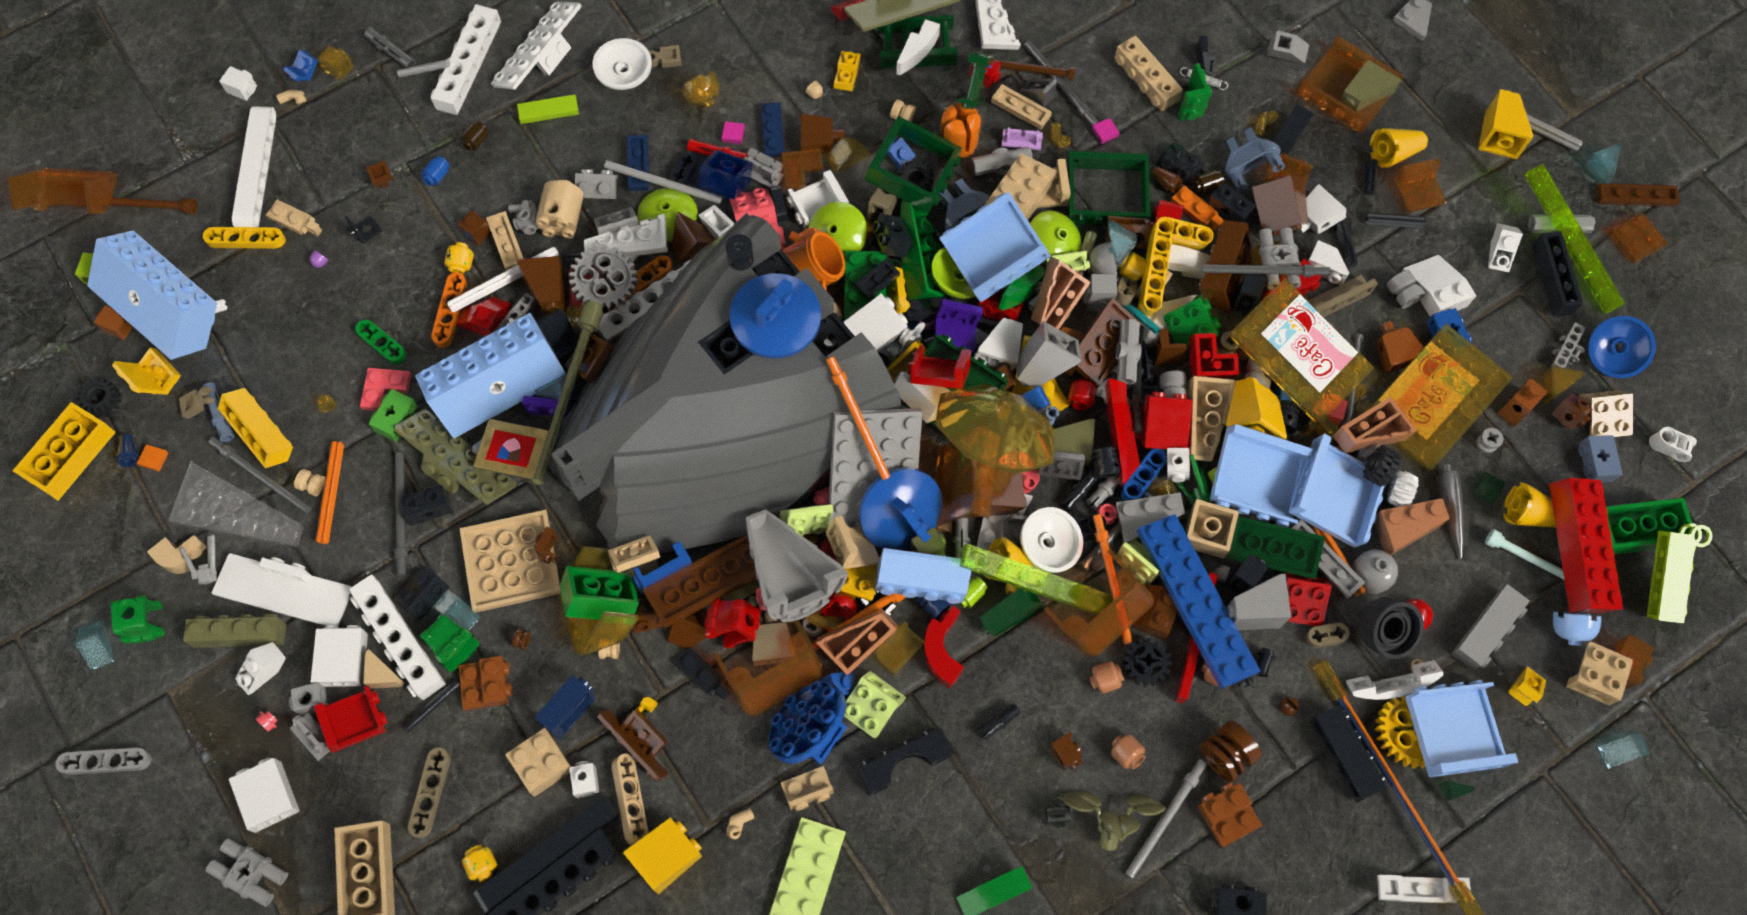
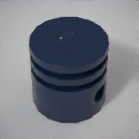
M918 597L916 600L917 603H920L921 607H924V610L930 617L936 620L940 618L946 609L948 610L952 606V603H948L946 600L937 599L930 601L924 597Z

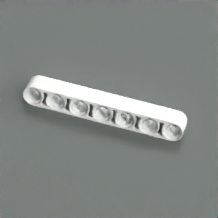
M251 107L232 213L234 227L259 226L276 124L274 107Z

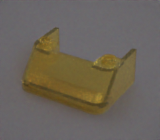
M584 546L572 566L608 570L607 567L611 563L608 553L610 549ZM561 592L558 594L575 653L578 655H588L622 642L638 620L637 614L604 612L600 620L565 617Z

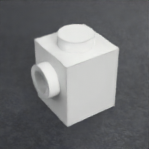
M231 66L219 81L226 93L246 101L257 87L253 76L248 71H240Z
M1167 448V480H1172L1173 482L1189 480V448Z
M581 761L575 763L574 767H569L573 795L577 799L600 794L596 766L593 763Z

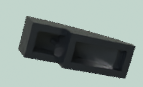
M1296 104L1273 141L1281 149L1280 157L1283 163L1293 150L1314 114Z

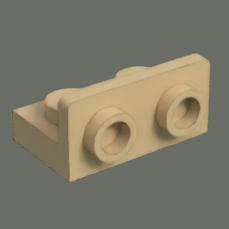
M824 766L781 782L790 810L794 808L796 811L803 810L809 807L808 803L815 800L818 803L831 798L830 794H833V788Z

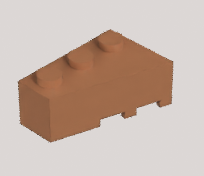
M1050 257L1031 319L1039 325L1042 321H1045L1060 329L1091 282L1062 261Z

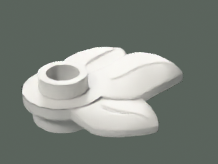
M924 322L919 323L914 330L906 329L899 338V343L902 344L899 356L915 341H922L920 334L925 327Z

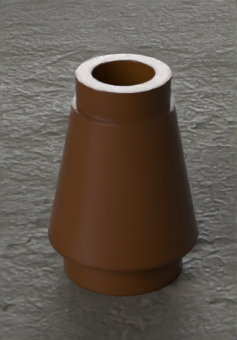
M1156 167L1152 173V177L1167 192L1175 193L1182 184V179H1180L1179 175L1163 168Z

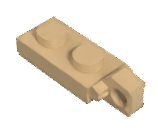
M276 200L266 213V217L269 220L300 235L309 232L319 236L322 232L319 224L314 222L315 219L311 215L282 201Z

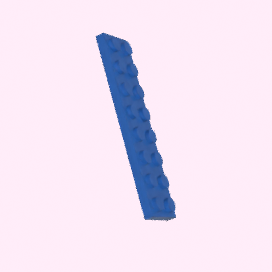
M1176 514L1139 527L1136 532L1155 568L1159 570L1158 573L1220 690L1260 672L1258 665L1233 619L1229 618L1226 606Z

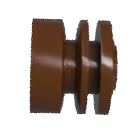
M1228 720L1217 730V736H1209L1208 741H1203L1199 746L1200 752L1208 765L1222 779L1230 783L1237 779V775L1241 776L1244 773V766L1250 768L1262 757L1261 750L1253 737L1233 720Z

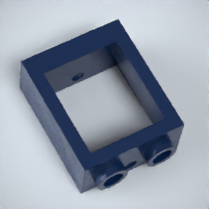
M571 675L534 718L560 741L596 700L592 693L594 689L581 676L577 679Z

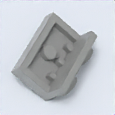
M581 169V173H575V185L583 191L584 198L616 199V179H618V175H613L612 170H601V174H593V170Z

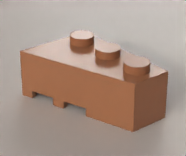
M1390 396L1343 425L1332 436L1342 450L1348 453L1404 441L1417 430Z
M1442 498L1381 510L1377 514L1374 524L1383 551L1392 556L1411 543L1438 529L1450 518Z
M881 608L819 636L816 643L848 675L897 630V624Z

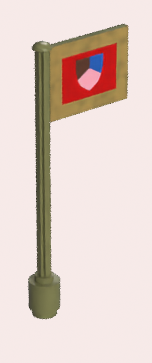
M587 301L586 305H583L577 323L581 333L549 431L489 419L473 465L474 468L530 479L536 485L544 484L545 473L590 334L598 331L603 316V306L600 303Z

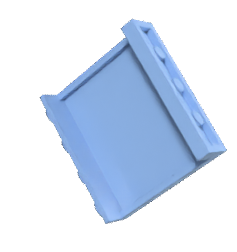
M1010 192L1000 194L995 198L994 202L982 206L976 214L964 218L958 226L946 230L943 236L939 238L980 302H983L1051 257L1047 248L1012 198Z
M1237 424L1229 426L1226 429L1209 501L1215 502L1216 505L1234 508L1242 515H1249V513L1256 515L1258 520L1276 521L1275 524L1278 526L1289 527V525L1298 524V520L1293 519L1294 515L1288 511L1307 459L1313 458L1315 449Z
M1324 433L1312 442L1311 448L1315 449L1313 458H1309L1305 462L1288 512L1356 548L1366 544L1371 537L1370 530L1377 518L1376 511L1383 500L1382 493L1385 486L1380 487L1363 477V470L1366 469L1365 463L1330 445L1332 437Z
M1482 680L1470 682L1469 685L1459 682L1447 688L1445 684L1433 686L1430 690L1427 689V686L1413 689L1414 693L1405 696L1429 778L1502 768L1518 763L1516 753L1505 754L1485 689L1494 686L1493 682L1483 683Z

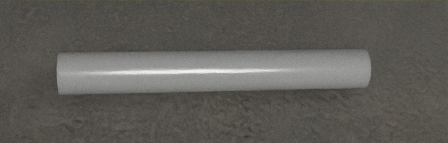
M446 59L397 70V75L401 78L450 67V61Z

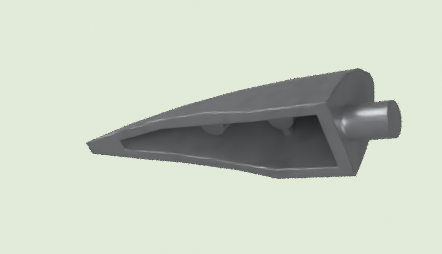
M1450 464L1442 465L1443 474L1435 477L1438 499L1443 498L1450 518L1446 521L1457 557L1462 559L1464 511L1459 471H1452Z

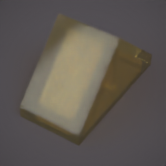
M842 137L826 156V160L835 173H838L869 157L870 154L860 139Z
M1551 367L1544 374V389L1547 393L1543 397V402L1547 405L1585 374L1578 370Z

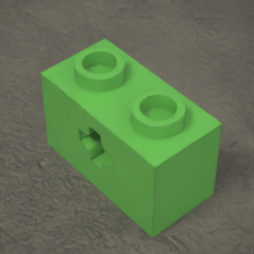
M391 389L383 397L377 412L371 415L369 425L374 432L397 442L401 435L394 430L395 425L413 416L419 407L414 399Z

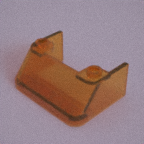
M39 169L8 177L12 210L33 207L36 211L47 210L48 206L63 205L87 207V214L105 213V210L109 209L117 184V173L112 171Z
M1111 549L1107 551L1108 554L1122 568L1114 577V585L1121 595L1089 624L1083 618L1076 615L1068 617L1063 622L1051 608L1047 606L1044 609L1060 628L1089 656L1100 655L1151 609L1154 604L1152 593Z
M799 620L791 621L797 633L790 638L788 643L792 657L755 678L744 667H737L728 672L719 654H714L716 664L746 715L751 717L758 716L784 701L789 695H794L804 687L821 679L823 675L822 665Z

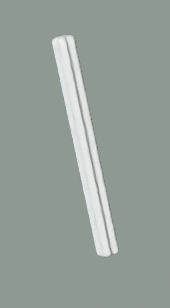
M551 247L532 258L559 256V253L555 247ZM518 265L449 300L447 305L451 312H456L522 277Z

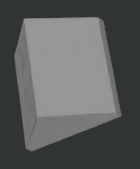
M632 207L593 218L599 235L607 232H618L621 230L620 228L625 226L630 228L639 225Z

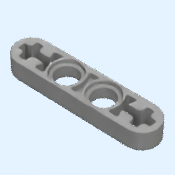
M142 748L65 752L59 755L55 765L59 772L75 775L144 770L150 765L152 759L151 754ZM119 754L121 757L120 763L112 767L110 759L114 755ZM139 755L143 756V760H139L138 763L128 761V757L138 758ZM91 756H96L97 764L93 768H88L87 760ZM69 760L79 762V765L70 764L68 767L64 766Z

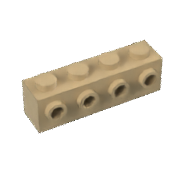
M1137 36L1117 46L1114 57L1116 62L1139 85L1140 90L1146 93L1154 106L1158 107L1162 112L1180 101L1183 93L1182 87Z

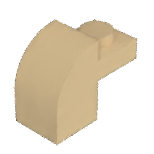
M195 535L178 548L165 537L148 550L147 553L167 571L182 574L190 570L180 548L184 547L190 559L193 560L198 558L207 546Z

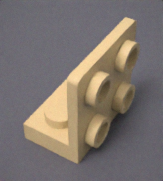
M1057 159L1056 167H1053L1056 170L1053 185L1037 208L1068 206L1071 193L1065 159Z
M1615 390L1579 394V398L1584 399L1589 404V407L1593 409L1590 413V436L1614 435V437L1633 434L1632 393Z
M843 516L834 517L825 533L837 562L844 569L878 565L880 558L874 544L866 538L861 527L849 528Z
M650 535L608 550L613 571H617V573L629 572L633 576L635 575L633 568L637 566L644 576L659 568L657 558H660L659 551Z
M1589 642L1578 674L1568 679L1566 687L1606 705H1612L1622 699L1633 660L1596 643Z

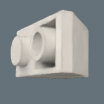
M1497 223L1490 244L1489 268L1506 272L1510 271L1523 235L1517 227Z
M1318 240L1308 262L1314 267H1330V275H1323L1322 277L1332 283L1343 284L1349 272L1338 249Z
M273 642L251 649L235 678L238 685L248 695L252 694L279 672L286 657Z

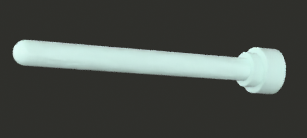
M1492 529L1487 535L1486 545L1492 548L1501 547L1564 579L1563 569L1505 540L1501 532Z

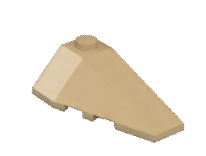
M1193 376L1187 381L1186 390L1188 391V398L1193 400L1188 440L1189 456L1193 454L1197 461L1211 462L1214 457L1221 432L1227 422L1235 380Z

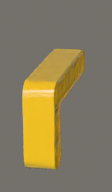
M1169 217L1160 218L1152 226L1138 302V310L1147 317L1152 316L1162 305L1171 244L1194 250H1203L1213 240V232L1210 228ZM1159 226L1163 227L1166 232L1161 231ZM1179 231L1183 232L1185 237L1181 236ZM1198 236H1202L1204 241H1201ZM1156 245H1159L1162 248V251L1158 250L1156 248ZM1153 264H1156L1159 267V270H1156L1153 267ZM1149 283H1153L1156 289L1151 288ZM1146 302L1151 303L1153 305V309L1149 308Z

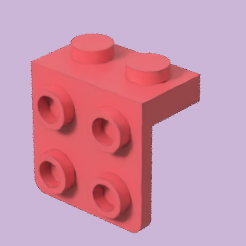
M757 188L751 192H738L730 196V203L736 222L748 213L749 215L765 219L770 225H778L775 207L768 189Z

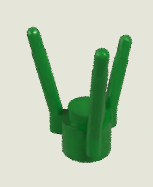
M1191 454L1189 457L1199 487L1192 490L1193 495L1191 496L1181 482L1175 483L1187 497L1190 505L1194 504L1196 499L1211 503L1212 501H1209L1211 494L1204 468H1201L1199 473L1194 455Z

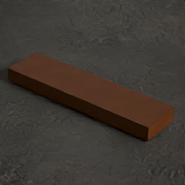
M1598 183L1596 186L1598 204L1678 206L1680 204L1677 186Z

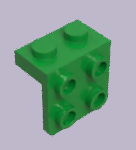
M1199 63L1194 64L1188 82L1189 91L1185 93L1178 114L1181 121L1203 117L1205 109L1208 107L1209 98L1212 95L1211 86L1207 85L1205 71L1201 69Z
M1202 294L1194 297L1193 301L1164 315L1163 319L1176 344H1186L1187 349H1189L1188 338L1194 334L1216 333V336L1219 335L1221 324L1217 316H1212L1210 312L1212 306L1207 297L1203 298Z

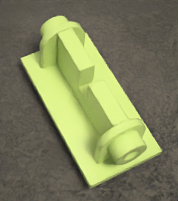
M1087 251L1051 256L1062 261L1074 271H1086V269L1090 268V262L1087 260ZM1050 258L1046 260V268Z

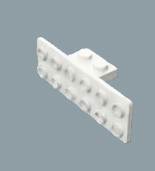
M553 3L549 12L539 20L536 28L529 32L528 38L524 43L520 44L515 54L506 61L503 69L494 76L491 85L497 88L516 89L535 64L544 75H550L571 49V46L560 33L581 8L580 3Z
M228 554L212 590L213 595L323 626H339L351 596L349 591L351 586L312 576L305 570V566L298 563H292V565L284 564L285 561L276 557H272L271 560L262 558L260 562L235 554Z

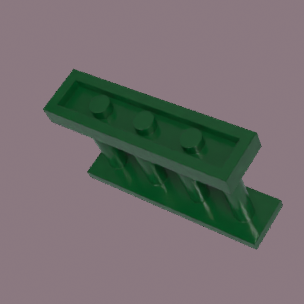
M954 15L909 17L877 27V33H884L885 51H880V69L897 68L898 59L903 51L893 50L891 33L903 32L905 46L911 34L910 32H920L925 19L940 24L943 48H932L914 67L957 65L958 50L957 47H950L949 30H953Z
M978 51L969 53L968 62H972L973 70L967 94L958 99V102L962 103V107L974 109V106L978 107L985 103V98L979 97L986 68L994 64L996 56Z

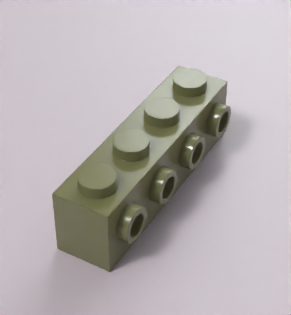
M264 614L263 617L241 615L240 618L220 615L216 619H210L207 616H196L195 619H186L183 641L193 648L263 646L271 642L276 646L284 645L286 623L274 614Z

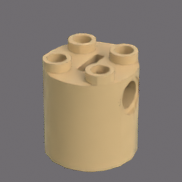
M553 180L546 182L543 187L536 216V225L543 230L542 234L544 236L554 237L556 235L569 239L574 237L584 194L579 187L570 181Z

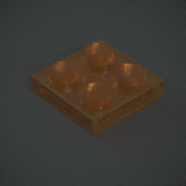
M1643 212L1608 232L1632 264L1668 244Z

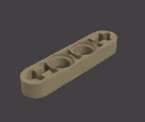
M443 748L432 749L426 759L408 823L410 835L417 839L426 838L432 830L451 758L450 754ZM440 753L444 757V760L439 761L437 766L441 773L430 770L431 767L436 769L437 762L434 760V757H438ZM432 775H436L439 779L438 784L433 788H429L427 786V779ZM425 798H430L432 800L431 808L423 811L420 807L421 801ZM418 813L429 816L428 819L423 817L422 825L425 826V829L420 830L419 834L414 829L415 825H420L422 818L417 816Z

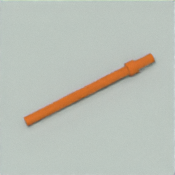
M830 356L826 361L833 374L831 377L835 385H838L882 480L890 477V474L846 382L848 379L845 372L841 371L835 356Z
M1101 514L1094 515L1093 520L1097 532L1095 537L1096 541L1100 544L1124 645L1131 644L1133 641L1108 544V531H1105Z

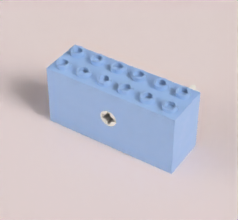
M135 231L96 239L87 286L170 360L206 349L211 327L215 321V313L227 310L226 301L223 299L214 301Z
M531 313L515 320L510 318L506 326L415 375L427 403L453 438L462 435L523 401L524 396L531 397L567 376Z

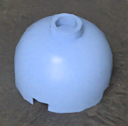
M1553 612V628L1560 638L1568 640L1569 645L1583 646V642L1593 640L1600 632L1602 618L1600 615H1596V619H1591V614L1563 612L1564 616H1558V612Z

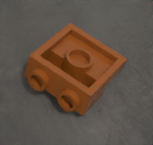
M503 656L479 659V662L459 665L462 708L464 711L510 703L509 696L513 695L512 685L510 682L508 683L507 674H510V664Z
M1229 783L1220 788L1222 793L1217 796L1213 792L1201 798L1203 803L1197 806L1221 848L1262 826L1251 807L1252 802L1241 783L1237 785Z

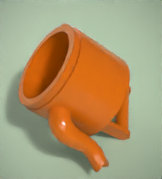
M809 227L799 234L795 231L791 232L788 238L795 243L786 247L783 252L800 272L807 268L824 289L827 290L826 286L839 280L845 272V260L839 245L830 235L819 231L815 227Z

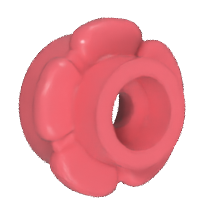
M1104 504L1097 509V514L1105 517L1107 525L1114 523L1118 517L1116 508L1111 504Z
M260 711V715L256 720L268 732L273 727L276 728L274 723L278 720L269 711L265 714Z

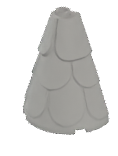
M766 509L746 517L750 554L754 559L763 606L773 620L778 618L782 622H791L807 617L829 603L828 597L834 591L838 593L841 590L848 575L841 564L819 550L816 545L796 533L794 528Z

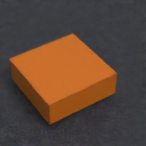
M146 444L137 464L141 467L160 472L169 453L166 450Z

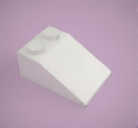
M1439 255L1402 269V271L1410 270L1416 279L1414 284L1420 285L1426 293L1420 301L1430 317L1434 313L1456 308L1458 311L1466 308L1476 297L1467 279Z

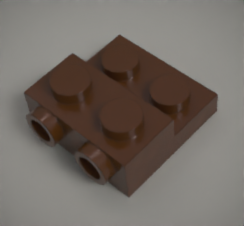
M590 334L578 375L592 382L614 346L596 335ZM574 352L565 364V367H567L568 369L570 367Z

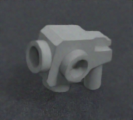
M523 200L522 204L509 205L510 213L519 212L516 214V218L513 219V224L517 230L531 235L536 232V229H539L536 225L537 209L532 200Z

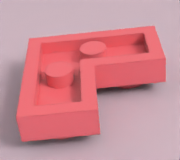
M368 368L360 403L361 409L377 411L381 406L383 397L391 389L408 394L412 376L410 371Z

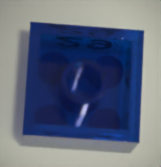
M716 150L701 165L698 187L705 189L707 192H714L727 199L735 200L750 183L753 162Z

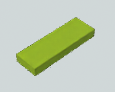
M576 94L517 104L521 124L579 115Z

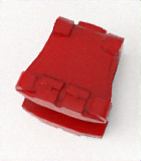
M716 599L711 602V607L707 611L706 616L708 618H706L704 626L706 627L705 635L707 638L712 639L724 634L723 645L726 649L734 648L735 645L742 642L755 641L756 631L760 625L761 611L741 599L733 601Z

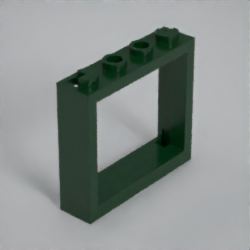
M898 116L872 160L864 180L929 213L933 204L938 205L942 197L939 193L943 194L948 185L946 179L950 181L955 172L953 166L958 167L962 158L959 156L962 148ZM898 135L949 160L932 193L881 168Z
M1069 151L1067 173L1071 194L1067 206V217L1075 225H1107L1108 216L1150 219L1149 154ZM1074 168L1139 171L1140 213L1074 210Z

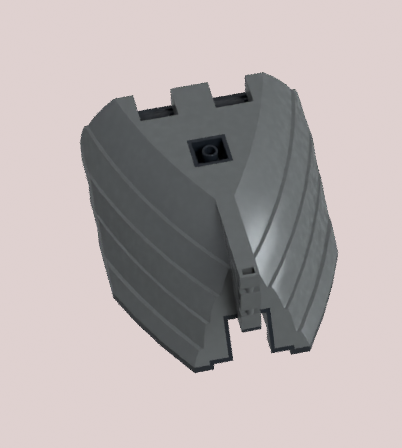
M746 213L727 231L701 249L677 278L663 291L649 310L636 319L614 342V347L609 357L599 369V373L592 382L587 381L559 430L548 467L567 492L571 491L579 502L597 490L602 494L604 500L593 526L609 549L649 535L654 541L660 556L675 554L672 545L679 541L686 552L730 543L747 535L746 517L752 513H758L766 509L779 518L780 511L800 508L815 497L816 491L830 486L833 412H850L838 385H835L831 377L833 374L826 361L828 357L834 355L841 371L845 372L848 379L846 382L860 411L901 409V399L875 347L862 332L854 336L834 312V299L807 268L800 272L781 250L780 236L765 219ZM736 234L747 236L753 245L754 262L751 267L743 271L732 269L727 261L726 242L731 236ZM779 273L794 276L813 290L821 308V323L814 340L805 349L789 357L774 359L753 354L738 342L731 328L730 307L736 293L747 282L765 274ZM834 338L836 343L828 346L824 343V340Z

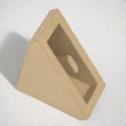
M369 649L365 652L364 685L369 686L370 689L402 687L405 684Z

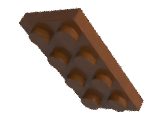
M1114 298L1108 299L1079 341L1082 360L1074 368L1088 381L1095 384L1096 387L1101 386L1118 361L1116 360L1115 352L1119 342L1120 322L1122 320L1135 319Z

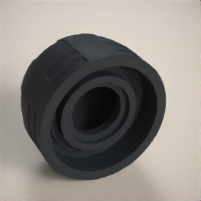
M1380 597L1362 609L1358 621V632L1362 641L1376 653L1390 659H1400L1412 653L1419 645L1424 632V621L1422 614L1414 605L1394 597Z

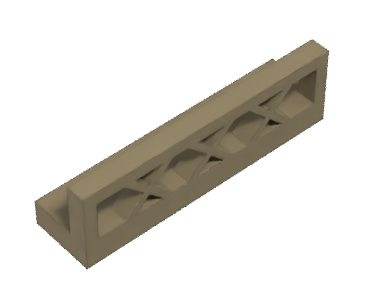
M1360 275L1307 302L1322 317H1325L1370 295L1378 283L1375 279L1366 282L1363 276Z

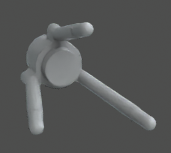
M215 535L207 537L208 564L198 566L197 571L185 548H180L191 572L192 580L197 579L199 585L217 581Z

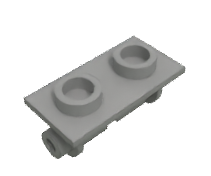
M745 157L742 164H744V167L740 173L769 188L777 186L784 176L778 170H774L752 157Z
M309 713L303 717L297 715L292 719L293 726L290 727L292 732L318 761L322 759L330 750L321 726Z

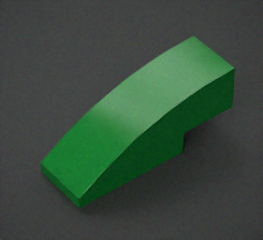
M1038 265L1010 283L1002 296L998 309L1003 311L1012 308L1032 297L1036 292L1038 282L1043 281L1046 268Z
M1020 866L956 897L963 915H978L1031 890L1032 886L1023 866Z

